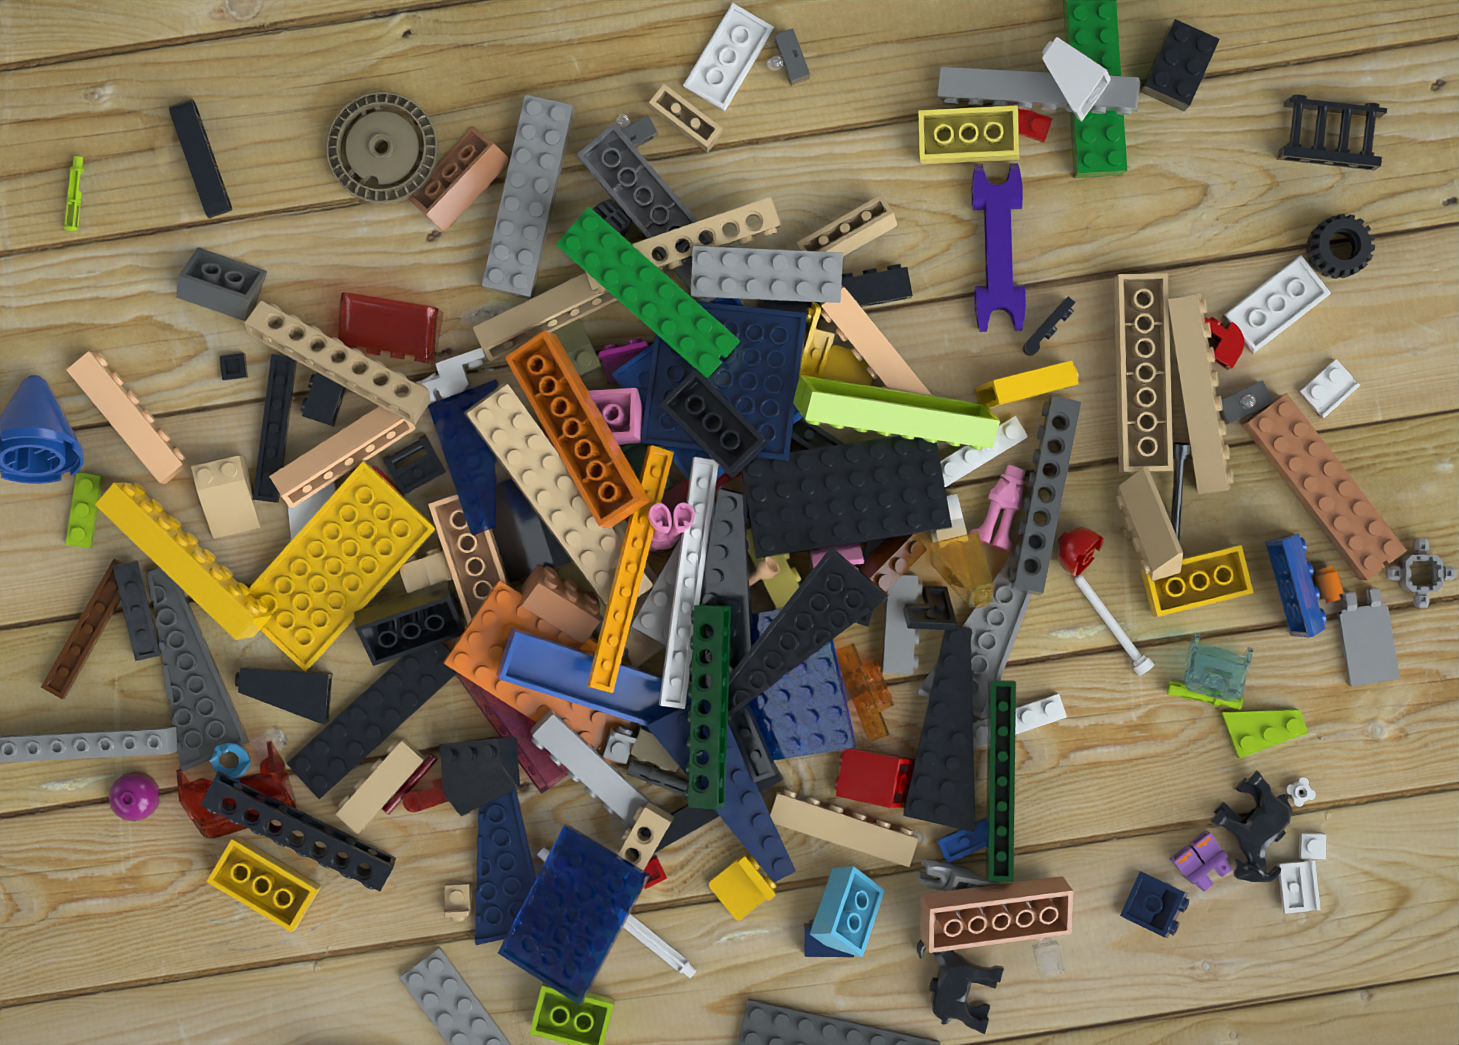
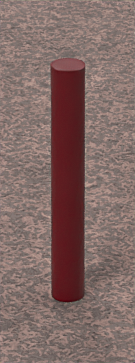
M430 753L384 805L382 810L390 815L405 798L404 796L413 789L435 764L438 758Z

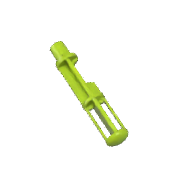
M73 156V164L69 169L70 174L63 226L64 230L68 232H76L79 229L82 192L79 191L80 174L85 172L82 167L83 157ZM68 205H70V207H69V216H68V225H66V224H67ZM77 206H78L77 222H76V226H75L76 211H77Z

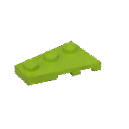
M1298 709L1221 712L1237 758L1251 755L1308 733L1301 711Z

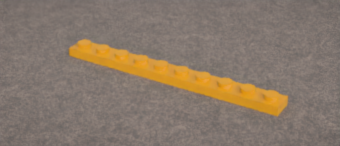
M653 445L647 447L639 482L651 502L630 515L586 686L607 693H613L654 532V527L648 519V513L654 504L661 503L674 453Z

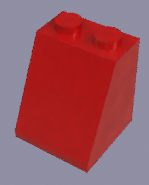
M844 747V751L839 758L840 774L835 781L836 796L886 808H904L915 759Z

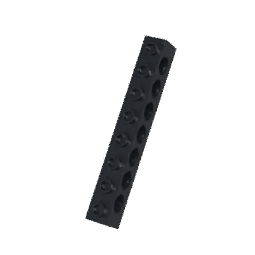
M220 771L217 772L200 804L209 812L221 814L227 817L230 822L236 825L241 824L249 828L256 835H264L272 839L279 846H287L295 850L298 855L316 860L322 867L332 868L340 872L343 877L353 878L371 890L381 891L394 868L396 857ZM225 798H232L236 803L231 804ZM248 809H255L259 814H251ZM270 820H278L281 825H274ZM293 831H300L304 836H296ZM315 842H323L326 847H319ZM337 853H346L348 857L342 858ZM361 863H366V864H368L371 868H368V869L362 868V867L360 866V864H361Z

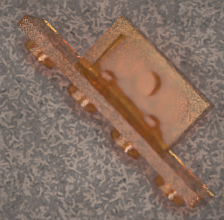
M854 643L835 649L834 655L868 741L871 742L889 736L890 733L881 712L893 706L894 703L877 660L862 665Z

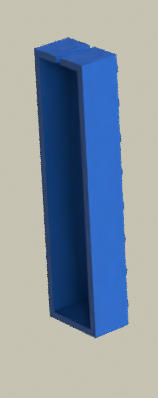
M513 627L511 628L496 672V676L500 680L645 726L679 709L659 705L662 675L621 662L613 693L586 687L594 653ZM688 684V690H687V697H686V704H685V705L691 703V700L689 699V695H688L689 687L691 686L690 684Z

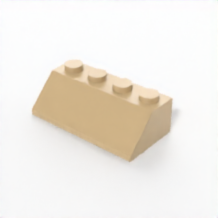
M1144 467L1119 485L1118 496H1115L1119 510L1123 509L1126 515L1124 523L1127 530H1132L1134 535L1132 542L1137 553L1140 552L1142 555L1141 565L1145 574L1149 573L1151 580L1155 581L1181 572L1183 551L1148 467Z

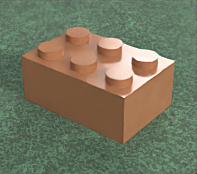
M538 564L522 585V607L583 644L601 622L598 598L591 592L587 591L585 593L580 590L572 580H564L559 577L557 572L551 567H543Z

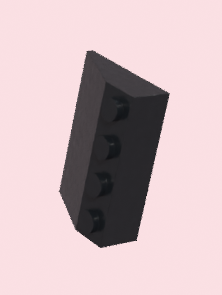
M512 478L480 490L510 583L529 577L538 564L554 569L572 563L569 556Z

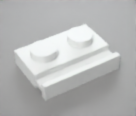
M1335 359L1298 393L1321 418H1325L1355 391L1360 384Z
M1315 861L1277 863L1281 867L1279 883L1283 913L1321 910Z

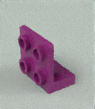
M637 338L627 341L628 345L619 347L617 344H611L603 347L604 351L599 352V357L603 362L607 384L617 382L612 375L614 371L646 348H649L647 341Z

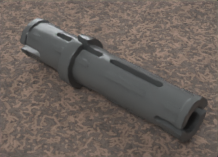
M631 760L626 775L646 781V784L650 786L651 784L658 785L685 796L689 781L657 770L658 767L656 766L649 767Z

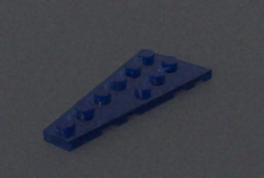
M496 379L428 405L472 536L496 527L495 484L497 483V458L464 412L498 388Z

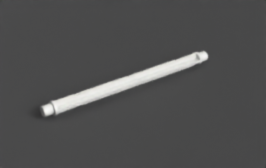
M543 847L537 854L546 866L586 898H588L592 890L597 892L599 889L553 851L551 853ZM621 909L615 920L618 924L680 974L683 973L688 978L695 974L697 970L690 965L686 958L625 909Z

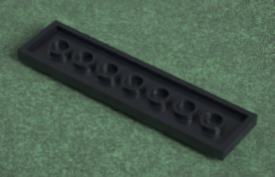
M442 642L404 655L286 764L318 799H321L458 673L443 662L451 650Z

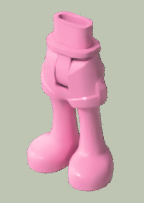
M1007 465L1005 474H1001V478L988 495V500L991 503L985 521L979 528L969 531V539L982 544H989L994 525L1002 508L1004 509L1002 520L992 540L991 547L1003 552H1011L1013 546L1009 540V530L1015 512L1021 510L1024 502L1022 495L1023 486H1025L1023 481L1026 473L1025 470Z
M657 503L650 508L648 519L654 527L649 551L662 552L675 545L680 539L681 533L686 531L694 521L695 512L691 505L687 503L678 504L674 509L672 520L669 509L664 504Z

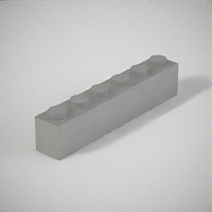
M552 709L530 729L533 736L531 740L538 748L542 750L545 747L551 753L549 757L558 766L561 764L565 765L569 769L567 774L576 782L581 780L586 785L584 789L594 799L597 796L604 801L603 807L612 815L616 812L622 818L620 822L626 828L632 829L637 821L633 817L639 807L645 808L648 802L652 803L641 791Z

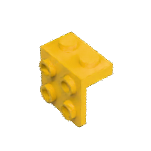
M839 345L831 347L822 378L868 386L871 385L873 379L866 370L869 366L864 359L859 361L851 349Z
M746 853L709 882L710 889L734 919L738 921L743 919L766 899L770 901L776 896L774 889L777 887L768 875L763 876L759 871L761 866L753 856L749 858Z

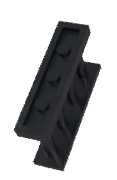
M1299 94L1292 95V97H1289L1284 102L1283 107L1293 108L1290 142L1279 150L1278 160L1372 171L1381 167L1382 157L1374 156L1375 153L1372 152L1376 117L1380 118L1385 115L1387 108L1380 107L1378 103H1365L1364 106L1307 99V96ZM1303 109L1317 111L1314 146H1311V149L1301 148L1302 145L1299 144ZM1327 112L1342 114L1338 149H1335V151H1327L1326 147H1324ZM1352 115L1366 116L1363 148L1359 154L1350 153L1348 149Z

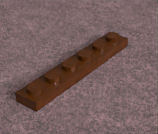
M117 559L112 560L41 688L60 699L66 698L121 601L113 565L123 562Z

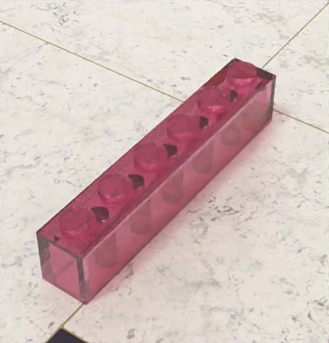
M457 672L455 674L500 738L516 737L518 763L541 794L568 775L567 771L569 769L565 765L561 764L558 766L549 757L551 753L545 747L541 750L532 742L533 736L530 729L537 722Z

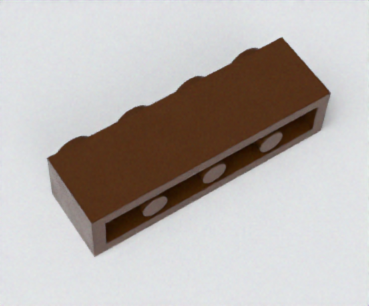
M918 534L887 538L858 569L886 592L927 549Z

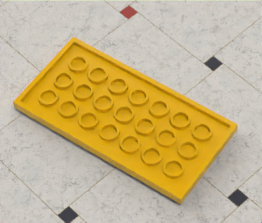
M362 461L249 588L251 591L250 595L256 600L259 599L264 602L268 607L267 611L272 615L260 630L301 669L307 672L355 619L354 612L364 609L436 530V526L366 461Z

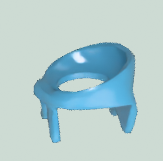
M237 743L217 745L209 760L216 773L220 771L234 779L244 775L251 764L248 752ZM228 751L234 752L239 757V763L236 767L226 768L219 762L220 755Z

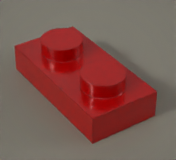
M1018 109L1019 135L1044 143L1053 118L1030 110Z

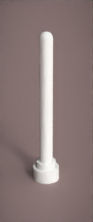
M1082 575L1076 576L1074 579L1075 583L1132 658V664L1135 666L1133 669L1137 675L1141 676L1155 665L1149 657L1146 658L1145 655L1139 653Z

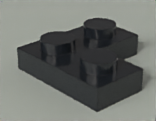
M924 586L922 589L924 604L905 603L903 612L908 629L955 630L957 626L947 586Z

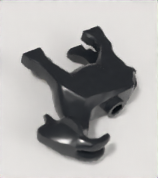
M1256 770L1249 779L1244 778L1235 787L1238 792L1252 795L1256 807L1243 819L1225 802H1222L1214 810L1216 815L1210 822L1226 828L1236 838L1241 851L1248 860L1242 863L1240 860L1235 859L1237 864L1233 872L1235 878L1249 882H1272L1281 874V867L1275 865L1270 872H1266V848L1273 841L1278 842L1286 834L1284 829L1290 823L1292 809L1288 802L1289 796L1281 794L1275 797L1271 792L1270 785L1260 772Z
M920 939L917 943V953L919 958H923L926 947ZM954 950L933 952L940 964L937 977H932L929 985V991L932 992L931 1003L933 1013L941 1019L942 1025L948 1024L951 1019H958L967 1027L985 1034L989 1022L990 1004L974 1007L970 1006L966 1000L970 992L971 983H978L996 989L997 982L1000 983L1004 967L999 965L993 967L975 965Z

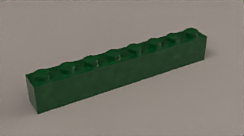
M988 680L986 878L988 881L1014 882L1016 681Z

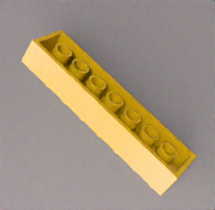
M136 482L113 483L95 505L235 640L254 637L272 617L267 611V605L251 596L250 589L245 584L238 583L232 577L233 573L227 567L220 566L215 561L216 557L207 549L203 550L197 544L199 541L194 535L189 532L186 533L180 528L181 523L173 516H168L163 511L164 507L155 499L151 500L145 494L147 491L143 486Z

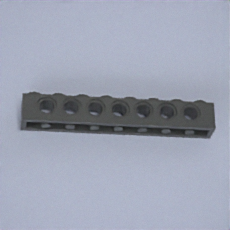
M1052 396L1048 402L1045 401L1043 404L1041 415L1045 416L1044 425L1039 426L1037 433L1040 445L1039 449L1034 450L1032 463L1036 465L1034 473L1030 472L1027 487H1031L1029 497L1026 496L1024 499L1023 511H1026L1025 520H1021L1019 524L1018 534L1021 535L1020 545H1015L1013 558L1017 559L1015 568H1011L1008 582L1012 583L1011 590L1039 596L1044 593L1081 406L1080 401ZM1052 419H1060L1063 422V429L1054 428ZM1049 442L1056 443L1059 448L1058 453L1050 452L1047 444ZM1043 466L1052 467L1054 476H1045ZM1038 490H1046L1049 493V500H1041L1038 497ZM1034 513H1040L1044 516L1045 522L1043 525H1038L1034 522ZM1029 537H1036L1039 540L1040 547L1038 549H1033L1029 546ZM1025 561L1034 563V573L1025 571L1023 566Z

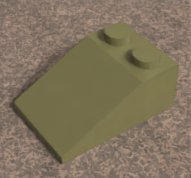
M580 318L551 332L557 335L580 378L602 369Z

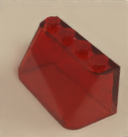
M341 292L338 339L350 349H366V354L380 356L381 352L390 353V358L404 360L405 356L415 357L414 362L429 364V360L436 361L444 313L439 308Z

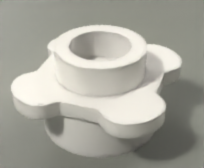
M1300 778L1298 782L1289 784L1286 788V792L1290 794L1295 806L1301 807L1305 801L1313 800L1316 796L1315 791L1309 787V781L1306 778Z

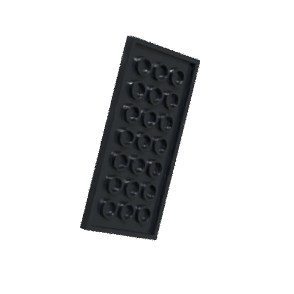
M901 436L790 452L789 461L756 457L741 471L756 559L952 528L937 442H927L920 437L906 439Z

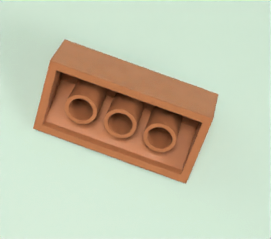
M472 126L437 163L435 171L425 187L408 199L444 232L489 187V184L506 169L510 159L495 143Z

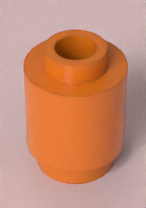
M1333 566L1315 570V577L1313 579L1318 587L1320 600L1325 599L1326 603L1340 600L1339 594H1343L1344 591L1338 571H1335Z

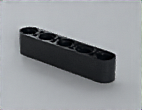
M191 98L169 106L171 118L206 216L210 219L232 211L227 190L195 101Z

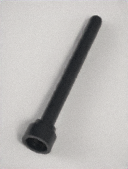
M1172 442L1173 459H1175L1171 524L1178 541H1180L1184 462L1187 459V455L1190 454L1191 444Z

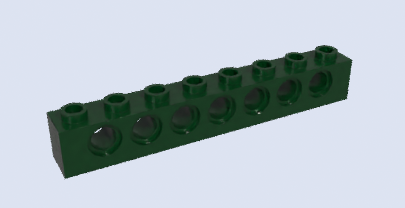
M694 605V610L691 612V623L694 625L693 635L690 639L693 659L689 665L692 685L689 687L688 692L689 699L691 700L688 724L691 726L690 735L687 739L690 760L686 766V773L689 775V785L685 793L688 807L719 809L725 807L731 606ZM708 624L713 628V635L711 637L706 634ZM707 649L712 653L711 662H708L705 658ZM706 675L711 677L712 684L710 687L705 685L704 678ZM705 700H708L711 704L709 713L705 711L703 706ZM704 725L710 729V736L708 738L703 734ZM704 750L709 754L708 763L702 758ZM703 775L706 776L709 781V785L707 788L704 787L701 782V778Z

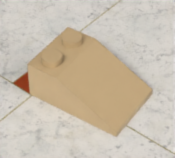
M238 455L191 467L196 490L213 539L262 528L256 501L253 500V488L246 457Z

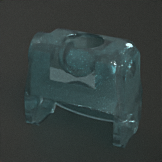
M1195 633L1188 649L1183 685L1189 691L1221 700H1240L1250 668L1253 648L1248 647L1241 657L1219 647L1199 644L1201 635Z

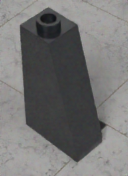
M242 667L240 672L236 673L235 686L238 687V693L320 724L329 722L333 673Z

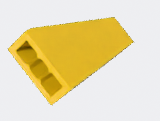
M1068 361L996 379L976 387L975 391L978 402L992 409L1078 385V371L1073 365V361Z

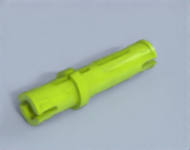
M1169 680L1167 695L1206 702L1214 707H1219L1220 705L1238 710L1241 709L1243 704V694L1222 691V688H1205Z

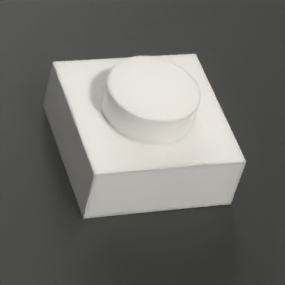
M1299 833V858L1326 859V834Z

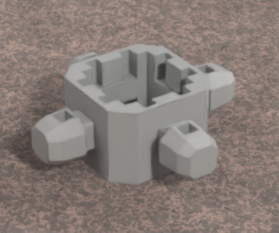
M1415 539L1412 551H1415V555H1404L1399 560V566H1389L1385 569V577L1387 579L1399 581V586L1405 592H1415L1413 604L1416 608H1427L1430 596H1427V592H1437L1443 586V581L1457 578V569L1455 567L1443 566V560L1438 555H1427L1429 550L1427 539ZM1412 561H1429V565H1432V581H1430V585H1412L1410 581V565H1412Z

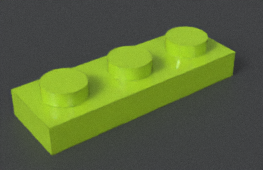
M76 473L65 545L92 548L98 507L95 504L100 499L103 476Z

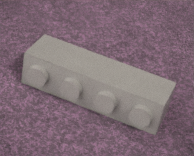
M902 575L886 591L889 596L885 601L881 671L883 673L913 674V669L918 667V655L914 654V645L919 644V630L907 628L903 608L905 603L917 604V596L922 594V581H918V576Z

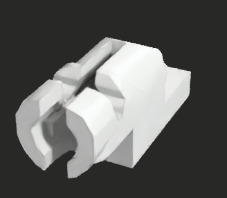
M479 348L435 363L439 374L436 375L434 373L418 382L427 387L431 402L437 400V390L440 391V395L443 398L464 392L470 386L465 367L469 366V369L482 366V361L487 360V356L483 349Z

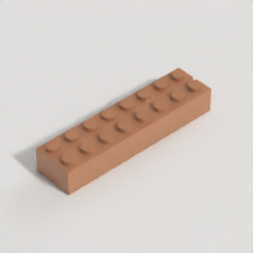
M1288 393L1280 395L1273 400V403L1265 406L1241 424L1359 580H1369L1385 568L1384 564H1390L1407 551Z

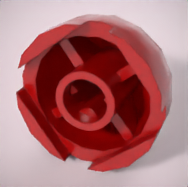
M1083 527L1075 528L1069 533L1065 531L1057 541V544H1059L1057 559L1061 567L1073 577L1082 574L1095 559L1093 557L1095 549L1100 551L1104 538L1095 531Z

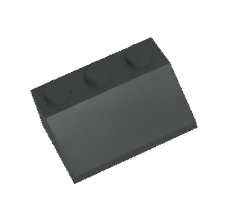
M197 248L178 275L176 298L246 321L256 306L267 271Z

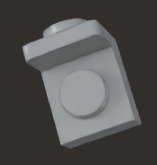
M619 726L618 729L610 728L602 757L626 764L633 743L636 744L637 741L635 735L632 734L633 731Z

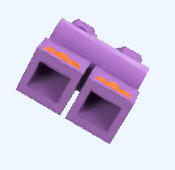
M1207 830L1189 843L1191 848L1186 845L1170 858L1184 877L1202 891H1206L1214 884L1207 876V873L1212 869L1220 877L1225 876L1232 870L1226 860L1228 856L1220 848L1213 835Z

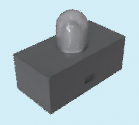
M794 29L776 34L774 41L779 54L767 60V68L770 71L785 68L791 86L808 80L810 72Z
M620 113L616 116L615 122L618 128L635 148L658 137V132L648 115L634 123L625 113ZM619 138L608 143L610 147L616 148L619 152L627 149Z
M1262 380L1222 399L1223 409L1219 413L1225 421V425L1273 403V400Z

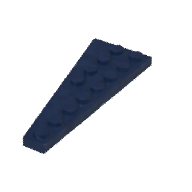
M705 700L703 706L705 711L709 713L711 705L708 703V700ZM691 703L685 705V709L679 708L646 724L648 729L686 775L687 762L690 760L687 739L690 735L691 725L688 724V713L691 710ZM727 723L725 807L714 810L770 879L776 882L796 872L756 783L751 778ZM704 725L703 734L708 738L710 736V729ZM704 750L702 758L708 763L709 754ZM703 775L701 778L702 785L707 788L709 785V781L707 777Z
M517 789L500 798H495L479 808L475 945L547 930Z

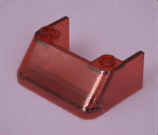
M272 741L266 742L268 757L260 763L261 773L238 781L297 809L296 799L285 763ZM182 769L176 770L179 803L202 836L214 839L248 829L241 824L236 825L230 822L227 817L221 814L211 813L204 806L200 805L212 781L199 778L190 782ZM225 798L231 804L236 803L232 798ZM248 809L251 814H259L255 809Z

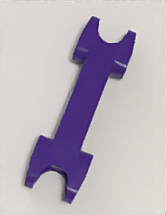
M1010 163L1007 181L1001 185H994L987 180L983 164H975L971 186V202L973 211L984 210L986 286H975L974 309L979 332H987L990 314L995 310H1004L1011 317L1014 331H1022L1026 311L1025 285H1013L1011 210L1022 209L1023 185L1018 163Z

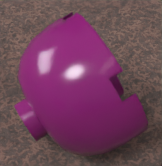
M132 772L124 774L110 788L108 797L110 808L116 816L123 820L135 822L146 819L155 812L159 805V786L152 777L145 773Z

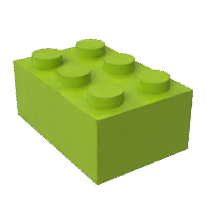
M544 980L529 1034L570 1045H604L615 999Z

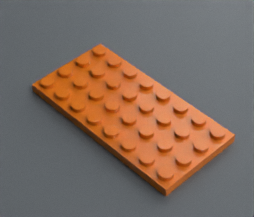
M498 580L443 661L444 664L535 722H538L552 709L602 755L610 728L618 729L619 726L633 731L638 723L498 679L496 676L512 627L594 654L597 643L588 638L583 644L522 607L523 595L503 581ZM605 758L610 764L613 760Z

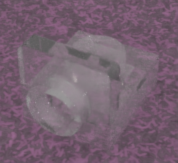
M276 725L249 740L260 762L288 747L286 744L288 740L286 734L281 728L278 729Z

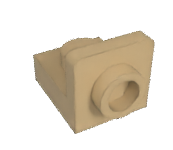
M470 883L446 884L444 886V917H450V921H463L466 916L471 914Z

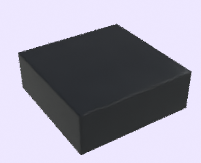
M245 353L220 356L223 381L248 378Z

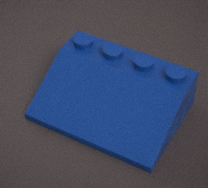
M1291 534L1265 541L1291 636L1307 638L1316 636L1325 629L1326 615L1324 610L1319 607L1317 599H1320L1318 587L1313 585L1312 582L1313 568L1310 561L1306 560L1304 552L1307 551L1304 538H1300L1299 534Z

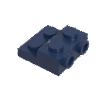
M1140 871L1120 916L1164 938H1168L1170 934L1175 935L1180 924L1176 919L1180 912L1184 913L1190 899L1186 898L1187 892Z

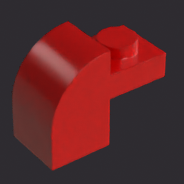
M1206 317L1205 323L1210 324L1211 337L1217 340L1213 347L1215 363L1227 370L1232 369L1244 349L1243 333L1234 322L1227 324L1223 328V323L1218 319Z

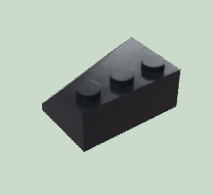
M516 737L440 744L443 794L460 816H465L470 811L480 808L493 799L500 798L520 787Z

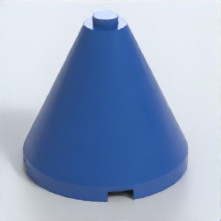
M31 375L21 382L0 414L1 478L18 483L43 484L61 481L62 474L70 472L72 476L75 475L83 466V448L47 381L40 376Z

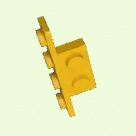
M812 302L811 308H807L805 312L808 316L800 375L822 378L835 333L816 327L821 307L815 302Z

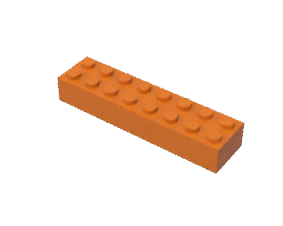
M544 330L505 357L599 527L611 528L650 503L651 501L557 335Z

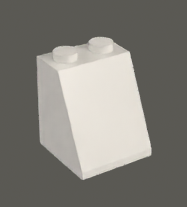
M1056 37L1054 42L1050 41L1045 46L1042 52L1044 55L1042 59L1077 119L1083 121L1111 81V78L1105 68Z

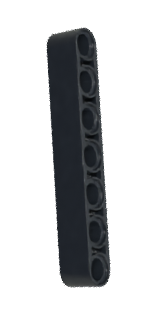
M777 765L778 773L776 775L755 782L760 793L784 779ZM688 804L670 814L674 818L654 853L719 817L718 813L714 809L688 807ZM647 827L640 832L645 837L651 836V831ZM629 848L634 858L639 857L637 849Z

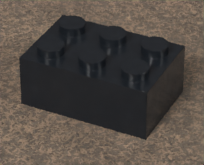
M1175 19L1166 32L1140 92L1185 112L1192 103L1220 39Z

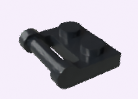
M426 434L420 436L418 441L393 455L387 454L382 457L403 496L446 473ZM425 449L426 455L399 470L397 469L396 463Z

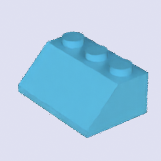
M854 866L832 868L810 935L825 946L863 957L885 890Z

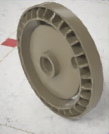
M376 92L356 98L338 113L328 132L326 154L334 177L351 195L365 202L386 205L407 200L425 187L437 166L439 142L432 121L415 102L395 93ZM381 108L396 109L412 117L422 131L424 147L419 146L417 134L406 119L395 113L382 111ZM376 110L374 113L367 114L368 111ZM362 115V118L351 128L346 140V156L352 168L347 172L342 158L343 139L350 125ZM383 143L388 144V150L385 153L377 152L379 145ZM419 153H423L422 161L417 160ZM414 166L418 167L416 172L407 181L398 186L388 189L366 187L373 177L378 179L379 185L391 184L406 177ZM356 174L362 178L359 183L353 179Z

